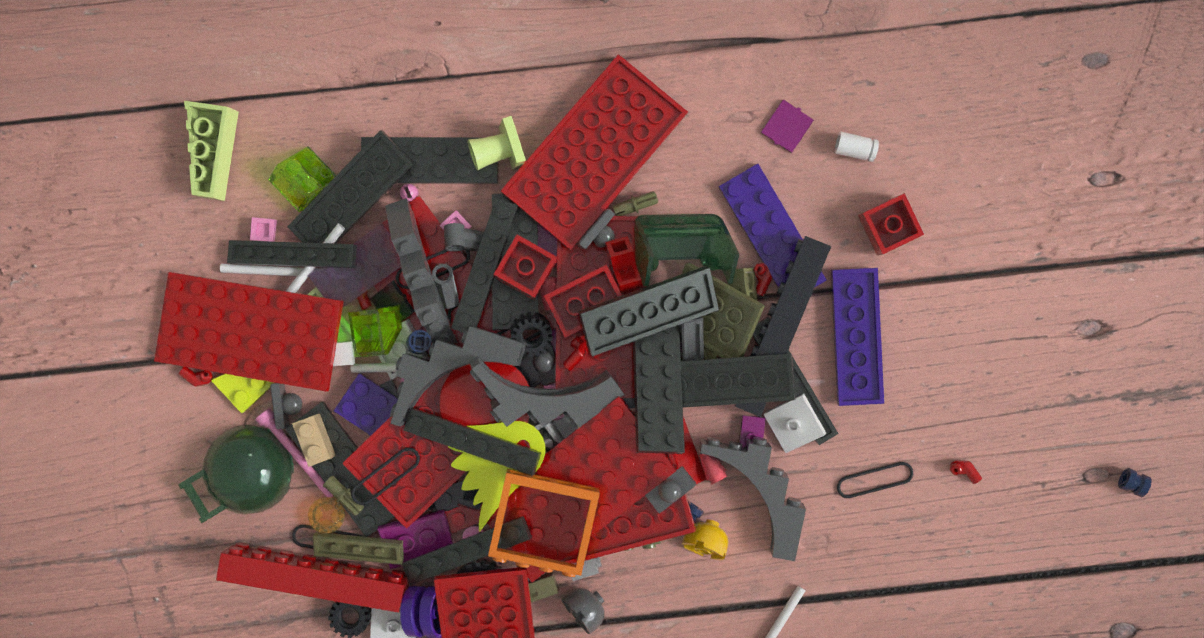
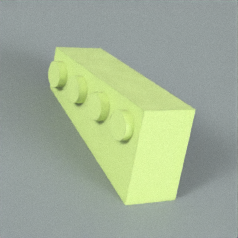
M184 101L188 118L186 120V130L189 131V143L187 144L191 157V164L189 165L191 195L225 201L239 112L226 106Z

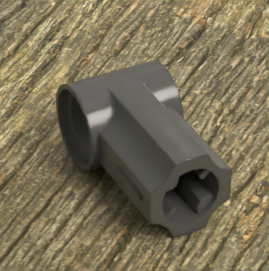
M460 223L446 224L444 226L445 250H470L478 252L484 232L466 229Z
M439 263L433 268L432 277L443 307L448 309L458 306L460 301L453 270L448 264ZM441 267L449 270V276L445 280H441L436 276V271Z

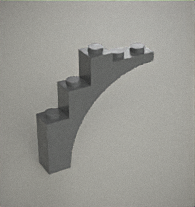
M407 198L386 205L391 241L400 257L402 273L411 291L414 310L422 326L425 327L430 335L432 343H435L436 340H443L452 344L458 343L433 280L420 239L415 215Z
M469 326V329H466L462 336L463 347L443 340H436L429 350L430 360L412 354H403L396 363V370H398L396 376L404 378V382H401L398 387L397 395H399L397 404H394L391 409V424L397 426L405 425L410 408L416 405L422 394L436 380L450 371L470 364V361L476 356L483 362H500L520 366L527 343L478 327Z
M478 356L470 361L471 375L477 382L482 381L486 386L484 390L492 400L490 401L493 409L490 411L492 416L498 423L502 421L506 427L527 412L534 423L538 421L542 427L563 413L570 423L575 422L580 428L600 413L613 400L624 395L607 370L588 381L574 386L558 389H538L519 385L503 378L491 370Z
M707 437L706 440L701 439L700 453L719 458L734 466L747 476L761 493L767 504L771 519L772 537L770 551L772 557L795 561L806 508L801 503V500L788 497L785 500L789 481L787 473L783 469L771 467L768 470L772 447L767 442V439L761 437L747 439L746 447H742L743 444L730 441L729 444L720 443L719 439Z

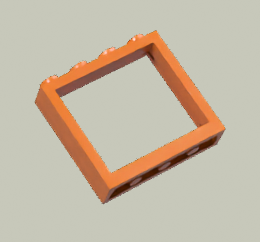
M507 469L488 556L493 557L492 559L496 562L505 563L508 560L516 562V565L528 568L532 565L539 567V570L544 572L556 570L561 571L562 575L568 577L581 576L599 499V488L539 475L532 476L520 471ZM511 484L590 500L576 564L497 548Z

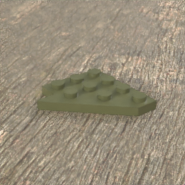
M687 263L682 274L698 269V267ZM712 276L719 310L701 316L703 318L704 360L719 359L720 357H743L765 305Z

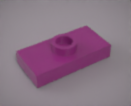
M742 415L739 443L743 444L742 447H746L747 439L764 437L765 417Z

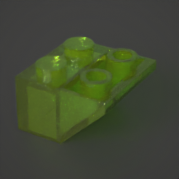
M307 146L277 164L268 180L300 213L336 175Z

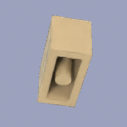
M320 413L292 423L308 467L336 456Z

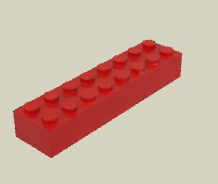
M241 542L221 552L216 581L398 613L400 612L405 591L409 588L407 576L401 570L387 572L378 566L364 568L356 562L341 564L338 563L339 560L333 558H325V561L318 560L316 556L310 554H303L301 557L294 555L292 551L281 550L280 553L273 552L272 548L260 546L258 549L250 548L249 544Z

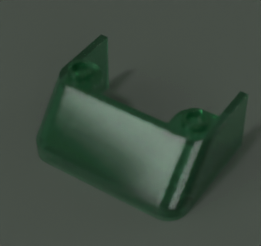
M715 214L640 215L636 218L634 226L635 262L644 287L649 286L651 272L658 269V260L700 259L701 264L708 266L711 271L722 270L728 284H733L740 254L720 216Z

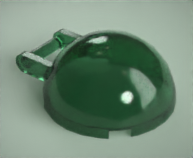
M250 424L236 426L225 431L214 440L205 454L202 470L181 482L178 486L186 492L201 517L199 518L201 524L224 510L243 515L260 513L273 508L289 491L291 476L294 473L293 459L270 429ZM202 477L209 495L219 505V507L211 512H208L192 483Z

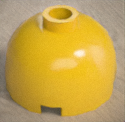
M706 519V522L695 523L696 532L685 534L682 545H684L685 549L700 556L706 554L711 555L710 559L724 560L728 549V536L723 529L718 527V522Z

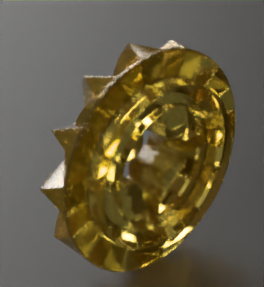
M323 497L316 500L308 512V520L312 528L324 534L338 530L345 518V510L340 502L337 503L336 499L331 497ZM320 508L324 509L325 511L332 510L333 508L335 509L334 511H332L333 513L330 515L332 521L326 519L324 521L322 520L321 522H319V520H321V517L323 516L322 510Z

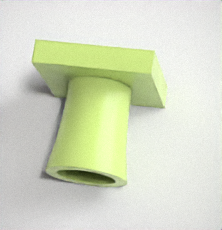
M512 116L502 119L499 125L500 134L468 140L471 158L477 171L506 158H509L512 170L521 168L526 161Z

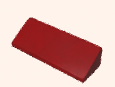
M683 416L685 452L683 454H675L678 468L683 466L696 484L705 481L706 477Z

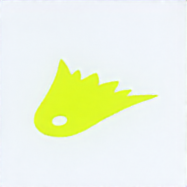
M514 421L507 427L503 422L467 426L516 444L520 440L528 441L531 449L541 452L536 471L544 460V439L541 433L529 423ZM448 446V448L454 451L463 452L452 462L451 466L458 470L469 471L461 489L465 491L479 489L474 498L473 505L483 502L479 518L480 532L499 507L507 469H515ZM511 484L509 495L520 485Z

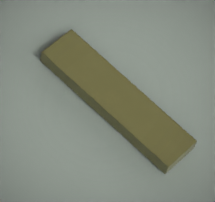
M315 532L313 535L314 556L400 565L404 561L403 540Z

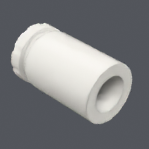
M840 131L834 153L873 162L878 152L879 141Z

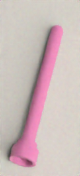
M269 408L255 419L258 424L269 428L327 498H332L333 495L323 487L325 482L313 466L308 467L304 455L282 429L276 428L274 412Z

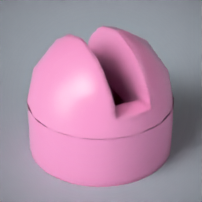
M405 184L400 188V197L402 199L407 198L408 202H411L418 197V189L412 184ZM406 187H408L410 191V194L412 196L411 198H408L407 193L405 191Z

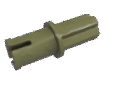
M655 191L637 197L631 196V199L612 205L616 216H624L633 212L639 213L640 209L657 204L658 198Z
M334 475L323 484V487L337 499L336 502H341L353 515L356 516L363 510L364 505L356 504L353 501L350 493L351 489H346Z

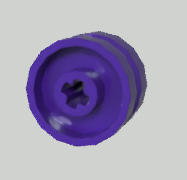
M410 586L405 591L400 608V620L402 629L408 637H423L425 635L428 638H441L435 586L428 588L425 586Z

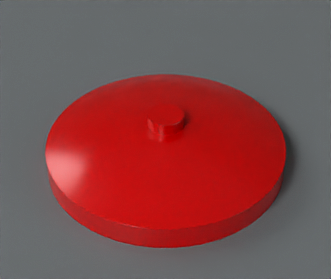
M484 362L491 370L503 378L529 387L526 378L515 366L500 362ZM468 364L453 370L444 382L440 394V413L442 418L465 426L498 423L490 412L493 410L490 403L492 400L484 390L486 386L482 381L477 382L470 373L472 370L471 365ZM526 412L516 421L528 423L530 417Z

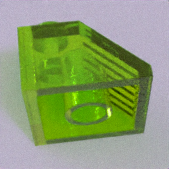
M399 305L348 312L354 356L388 355L402 330Z

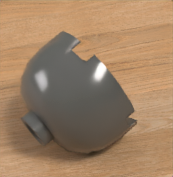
M578 588L572 590L561 599L567 611L572 613L576 618L575 621L587 634H591L602 624L605 614L602 606L604 600L597 591L592 593L588 589Z

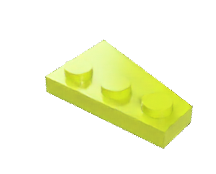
M224 374L211 380L241 413L246 412L271 388L270 385L274 384V382Z

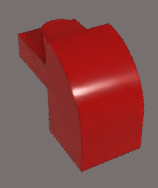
M628 236L606 242L611 269L620 292L643 286Z

